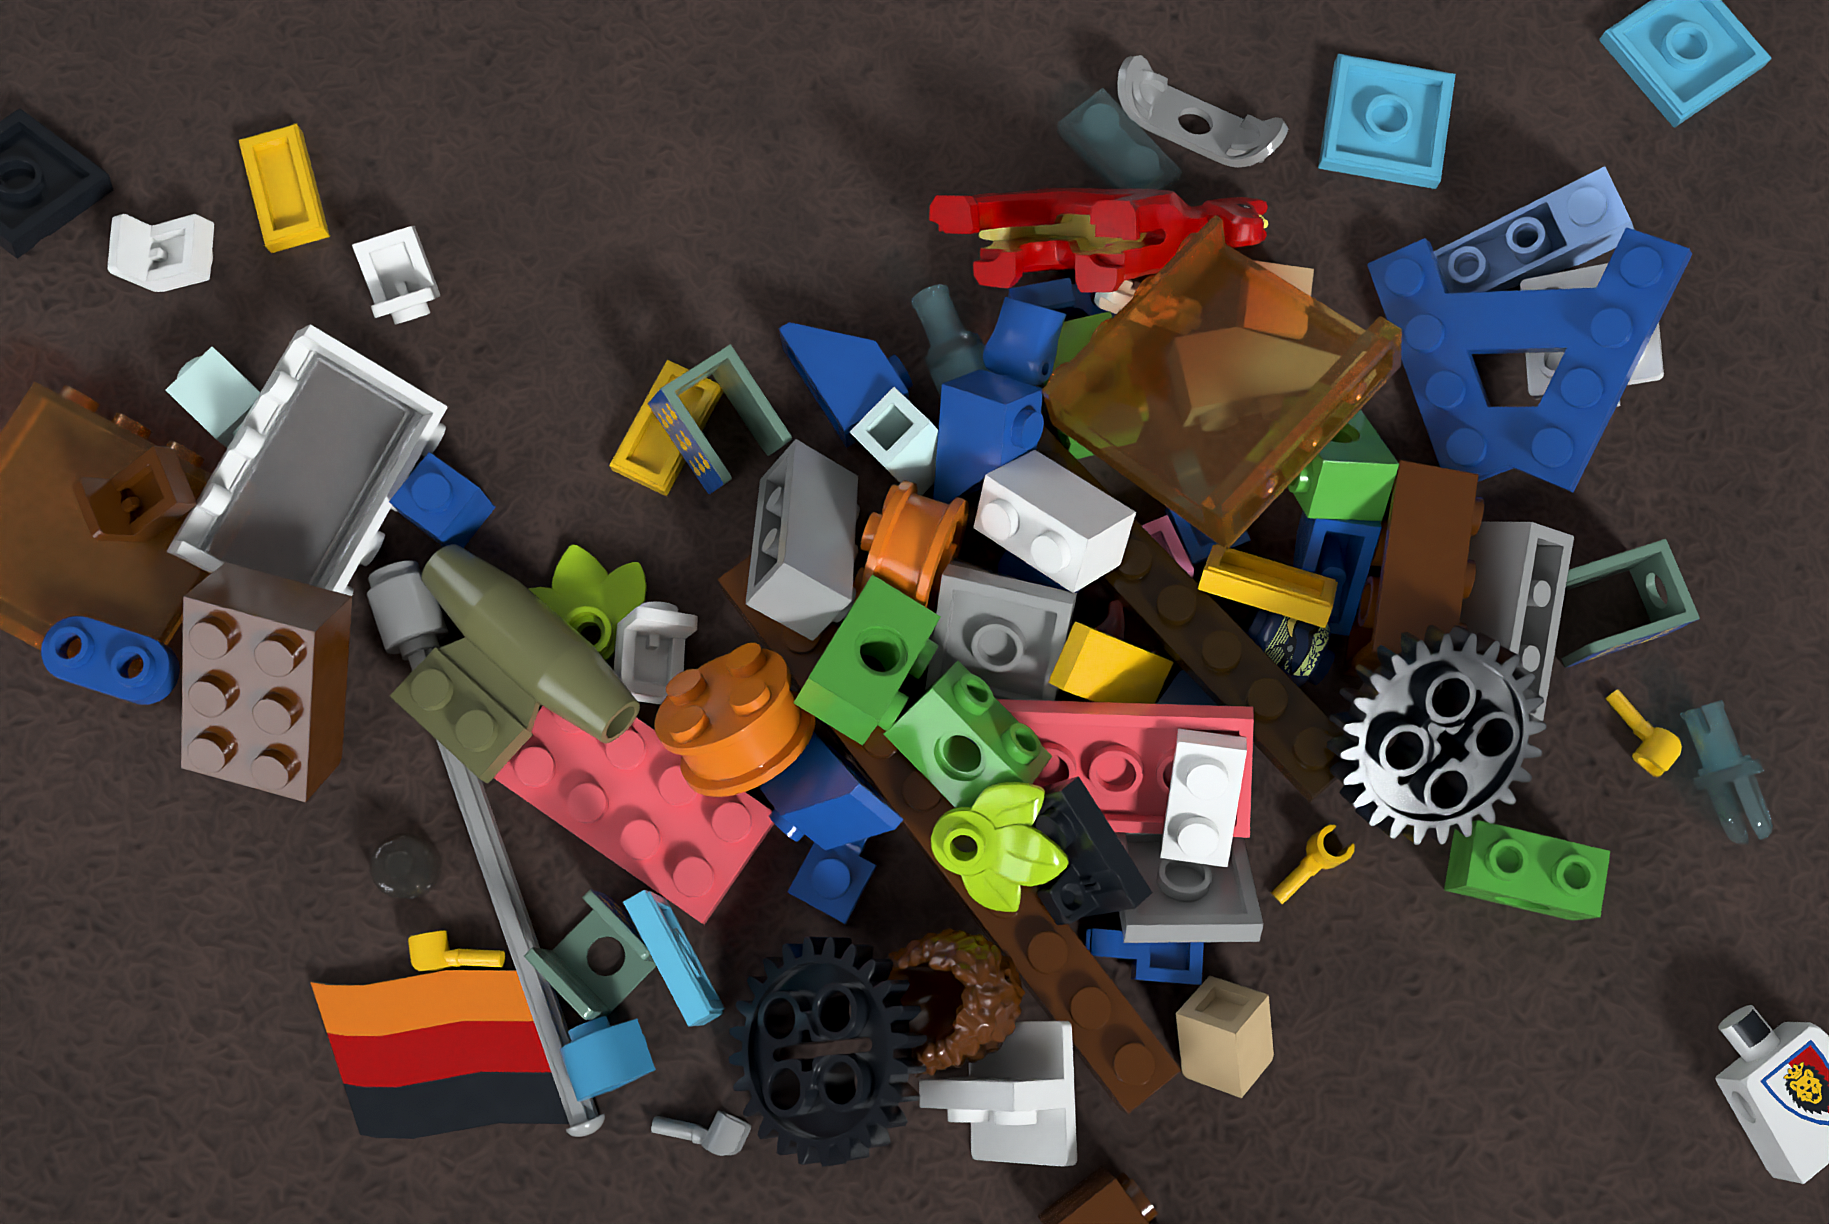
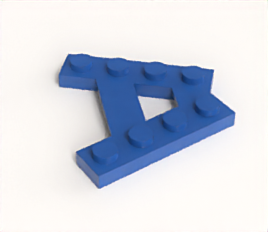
M1626 227L1596 288L1449 293L1431 243L1426 238L1368 263L1367 266L1440 467L1479 474L1478 482L1514 468L1573 493L1692 256L1690 248ZM1564 352L1538 407H1491L1472 354Z

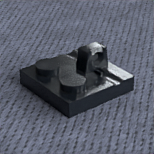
M20 108L0 121V246L18 259L31 250L41 239L52 235L113 191L108 173Z
M1074 777L1042 787L1045 790L1044 800L1032 827L1040 830L1053 840L1069 859L1067 868L1047 883L1040 884V888L1037 891L1038 897L1054 919V922L1057 925L1071 924L1081 917L1130 910L1139 906L1153 892L1080 777Z

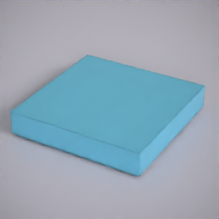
M1651 0L1607 29L1599 39L1673 128L1759 71L1772 59L1722 0Z
M1338 54L1334 62L1318 168L1436 189L1441 182L1456 74Z
M643 890L623 901L687 1025H705L724 1014L722 1010L725 1008L668 900L651 891Z

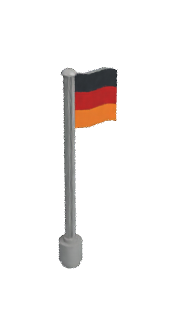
M402 561L384 566L369 575L368 581L371 589L367 592V598L386 652L390 654L401 653L403 660H409L413 671L435 647L437 649L440 648L439 640L444 638L449 633L440 604L422 582V573L418 562ZM437 740L516 970H445L369 985H333L316 981L310 982L360 1135L374 1138L415 1139L504 1123L570 1124V1128L565 1129L568 1134L575 1137L587 1136L601 1127L605 1115H598L593 1098L577 1102L559 1050L571 1043L568 1033L569 1029L555 989L524 957L532 947L540 948L482 780L474 775Z

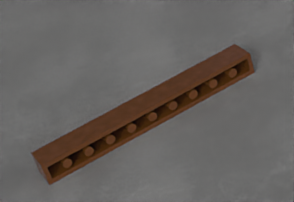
M749 555L718 578V581L727 599L763 646L783 657L791 672V682L800 692L838 628L832 621L812 641L746 605L751 555ZM823 722L856 767L904 819L900 823L988 939L999 947L1001 955L1012 957L1016 970L1019 972L1021 982L1050 1020L1069 1021L1071 1023L1073 1050L1121 1111L1129 1114L1182 1071L1068 924L1057 925L1054 922V919L1037 895V891L1040 888L1038 885H1021V900L1016 912L996 911L976 902L968 894L961 875L952 873L940 865L931 848L932 832L938 819L955 807L884 735L886 730L876 726L865 743L861 745ZM959 835L953 839L955 847L962 852H971L978 847L976 841L967 835Z

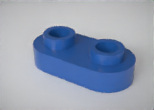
M71 616L60 620L49 629L42 642V660L46 669L53 676L135 704L148 705L161 701L172 692L179 679V661L170 647L151 637L88 617ZM80 638L82 643L80 652L75 657L69 659L67 654L69 645L75 639ZM141 657L143 659L141 673L134 678H130L128 669L131 662Z

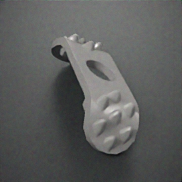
M1141 55L1127 57L1119 69L1117 82L1118 98L1123 110L1134 123L1145 130L1221 164L1238 168L1251 166L1258 162L1262 163L1267 156L1280 146L1289 130L1282 118L1275 117L1261 121L1247 114L1242 119L1167 85L1168 78L1154 73L1147 59ZM1185 114L1198 115L1208 122L1210 131L1200 135L1192 134L1181 127L1178 118Z

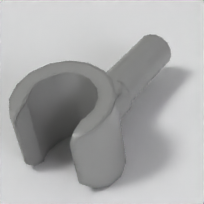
M720 1110L717 1111L709 1129L699 1124L660 1116L654 1117L651 1126L652 1133L690 1140L693 1143L701 1144L706 1150L720 1156L735 1155L740 1152L751 1130L749 1123Z

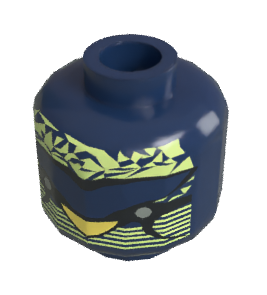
M1253 607L1240 626L1299 688L1303 687L1307 681L1315 686L1318 685L1334 662L1335 652L1328 649L1331 637V629L1328 624L1326 628H1322Z

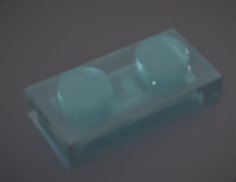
M1101 88L1058 122L1057 133L1109 189L1168 190L1180 180L1182 174L1180 168L1134 120L1128 117L1123 108L1104 88Z

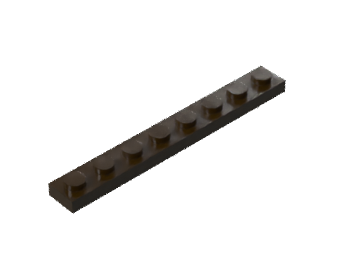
M1043 426V432L1037 443L1036 451L1114 498L1062 443ZM1134 519L1121 565L1099 577L1098 580L1218 706L1253 707L1254 745L1310 803L1337 780L1330 773V768L1342 760V758L1327 748V742L1344 735V733L1329 720L1310 698L1205 591L1198 590L1199 584Z

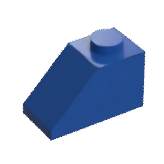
M791 322L778 328L784 352L846 448L858 441L850 431L893 387L909 400L908 389L913 384L906 368L895 354L886 358L876 341Z
M982 369L942 384L934 500L950 504L956 497L963 498L983 487L986 474L1037 449V443L1042 435L1044 419L1041 414L1042 388Z
M1302 511L1297 530L1293 567L1335 579L1338 582L1333 608L1327 624L1330 626L1331 633L1349 636L1381 532L1380 521L1313 519L1307 518L1304 511Z
M813 732L806 748L790 766L760 787V790L775 808L770 813L769 818L781 831L796 842L806 835L824 850L895 830L904 820L862 772L816 732Z

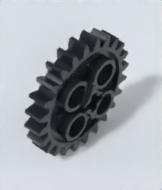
M1428 625L1424 642L1407 631L1401 633V652L1398 654L1382 645L1378 646L1377 654L1381 666L1375 671L1367 666L1358 664L1355 669L1364 684L1360 690L1341 688L1339 693L1352 705L1349 712L1331 714L1329 719L1344 730V735L1327 742V748L1342 758V760L1330 768V773L1345 784L1339 793L1356 808L1355 812L1370 825H1376L1389 837L1395 839L1401 833L1413 844L1418 845L1426 833L1439 844L1446 843L1450 825L1465 837L1471 836L1472 817L1477 814L1490 824L1495 822V813L1491 804L1497 799L1511 805L1516 802L1508 786L1513 780L1520 782L1531 781L1532 776L1520 766L1524 758H1535L1542 755L1543 751L1528 741L1530 735L1546 729L1545 722L1529 714L1544 703V698L1528 689L1536 677L1532 672L1518 665L1521 658L1518 654L1501 646L1500 642L1481 632L1474 634L1461 626L1454 625L1450 633H1447L1434 625ZM1443 681L1440 691L1432 698L1434 690ZM1483 724H1485V726L1483 727L1482 731L1477 735V733H1478L1479 729L1481 728V726H1482ZM1398 733L1397 739L1394 742V744L1386 750L1387 744L1389 743L1391 738ZM1440 775L1437 782L1433 786H1431L1434 780Z
M805 937L803 944L786 943L782 945L783 957L764 958L763 964L767 976H749L747 980L751 991L755 995L754 1000L737 1001L735 1005L747 1018L745 1026L730 1028L729 1032L734 1038L743 1042L742 1051L734 1053L728 1059L729 1063L733 1065L744 1066L745 1075L733 1085L734 1091H750L752 1099L743 1111L744 1117L763 1116L764 1118L757 1136L760 1139L778 1137L776 1153L780 1156L797 1153L798 1163L802 1165L820 1162L822 1167L846 1164L847 1161L868 1158L869 1148L889 1145L891 1142L887 1128L902 1127L908 1123L904 1112L898 1104L901 1102L919 1101L920 1094L907 1082L909 1074L926 1072L927 1066L911 1057V1048L926 1042L927 1035L910 1032L908 1024L919 1015L921 1008L920 1006H903L900 1001L910 986L909 981L888 980L894 962L891 959H873L874 947L872 945L852 944L851 938ZM850 1005H851V1018H850V1015H849V1006H850ZM870 1038L872 1041V1048L867 1052L782 1060L780 1057V1051L784 1047L825 1044ZM855 1074L857 1077V1089L855 1085Z

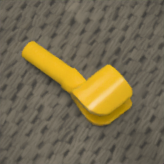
M1619 689L1611 693L1605 699L1633 730V733L1643 741L1633 753V760L1652 776H1661L1665 771L1669 770L1680 756L1681 741L1675 734L1664 728H1654L1649 721L1642 717Z
M1328 825L1309 838L1306 846L1307 856L1271 892L1280 904L1287 901L1311 876L1314 877L1321 869L1334 868L1351 858L1354 853V843L1344 847L1337 856L1330 855L1324 848V837L1336 825Z
M446 930L423 933L408 938L411 964L418 971H438L461 966L503 967L505 962V952L500 950H450Z

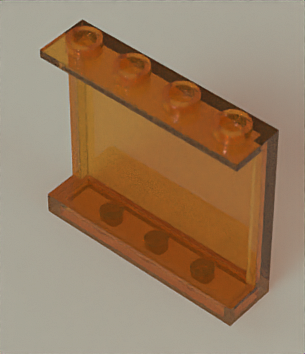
M1215 215L1198 233H1191L1182 241L1176 255L1156 275H1151L1141 282L1133 298L1113 319H1106L1096 328L1090 342L1070 362H1065L1054 370L1047 385L1042 389V393L1054 426L1228 550L1401 367L1402 329L1381 316L1367 330L1359 327L1225 243L1223 219Z
M34 381L0 433V629L41 650L44 637L54 624L67 617L84 616L151 637L168 645L183 621V596L211 574L166 552L191 510L147 543L97 541L90 534L72 489V485L81 477L112 479L151 447L157 446L147 441L152 431L118 412L112 421L103 418L95 413L100 404L67 385H64L58 394ZM170 440L166 447L175 449L197 501L212 474L200 468L205 461L204 458ZM250 481L246 482L206 553L221 560L251 510L263 517L267 516L270 509L253 497L258 488ZM80 638L75 639L69 645L67 650L69 659L75 657L80 652L82 646ZM141 657L131 662L128 669L130 678H134L141 673L143 669V659Z

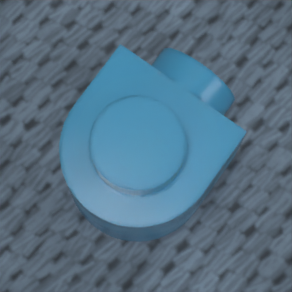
M607 1016L588 1021L570 1029L568 1033L571 1043L559 1049L577 1102L613 1091L656 1070L638 1019L611 1027Z

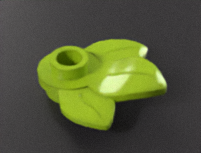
M573 544L568 547L556 567L552 589L537 587L529 588V590L577 632L581 633L587 626L599 627L601 638L593 646L607 662L615 655L617 624L632 610L646 602L647 584L640 563L632 562L625 564L608 575L607 571L595 557Z
M1005 782L988 786L978 796L972 807L951 809L944 813L934 826L931 836V848L936 860L948 871L961 875L968 894L986 908L996 911L1016 912L1021 900V885L1035 886L1047 883L1067 868L1069 859L1064 851L1043 832L1032 827L1044 800L1045 790L1040 786L1023 782ZM959 835H967L976 841L978 847L971 852H962L955 847L953 839Z

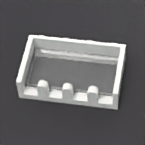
M311 324L298 330L198 497L197 505L191 509L166 552L209 573H213L227 562L352 596L354 589L347 586L359 563L367 566L373 560L385 537V534L378 529L390 509L397 511L389 503L390 499L407 480L420 455L425 457L428 452L433 453L441 441L446 426L440 423V420L447 406Z

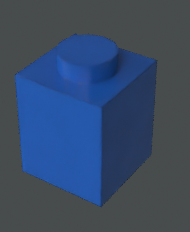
M428 452L389 501L411 524L443 547L456 544L464 548L496 508L478 486L430 452Z

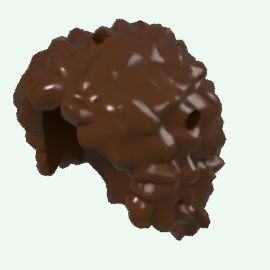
M947 928L938 934L927 933L923 939L912 940L906 948H900L898 952L893 951L888 954L889 959L894 962L888 980H908L910 983L906 993L900 999L902 1005L920 1006L921 1008L919 1015L908 1023L910 1032L927 1035L926 1042L911 1048V1057L927 1066L926 1072L914 1074L916 1078L920 1077L921 1074L933 1076L936 1071L946 1070L948 1067L961 1068L966 1061L976 1063L978 1060L984 1059L988 1054L996 1053L1002 1047L1005 1038L1014 1032L1016 1019L1022 1011L1019 1004L1022 1001V997L1026 994L1022 988L1019 972L1016 970L1012 957L1001 955L999 947L993 942L988 941L981 934L970 935L962 930L955 931Z

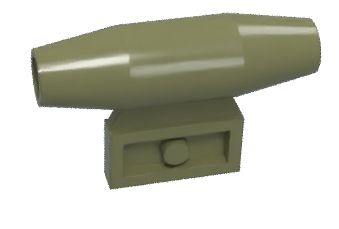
M456 544L443 547L429 559L422 572V582L465 638L439 649L435 647L395 689L390 697L480 780L488 784L533 735L531 732L540 705L603 743H610L616 740L631 726L639 713L640 703L596 648L520 581Z

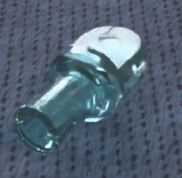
M934 285L913 296L911 304L916 310L931 344L925 357V363L940 398L943 383L978 369L990 372L986 369L983 361V351L985 348L983 339L977 333L965 331L949 295L947 285Z
M1723 700L1701 706L1702 709L1694 708L1680 713L1682 720L1684 719L1703 766L1702 769L1697 770L1699 776L1693 778L1698 791L1707 788L1727 837L1732 842L1738 844H1748L1749 842L1744 820L1729 785V782L1733 781L1754 832L1760 840L1767 838L1772 832L1773 824L1754 775L1764 770L1759 758L1752 760L1750 754L1742 755L1724 710Z

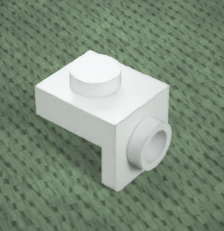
M127 214L114 216L111 224L108 270L113 275L154 292H165L210 280L213 261L214 223L197 214L153 226Z
M409 226L352 245L375 305L371 306L375 318L391 313L394 324H399L430 313L427 301L440 297V293L415 226Z
M646 602L632 610L617 624L614 672L637 701L662 704L667 696V684L673 677L684 671L685 639L697 630L698 617L696 615L679 613L678 607L670 603Z

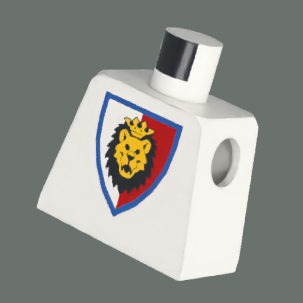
M1753 1005L1742 1007L1727 1016L1718 1026L1719 1030L1741 1057L1717 1075L1716 1081L1772 1177L1805 1184L1829 1164V1035L1811 1022H1784L1772 1030Z

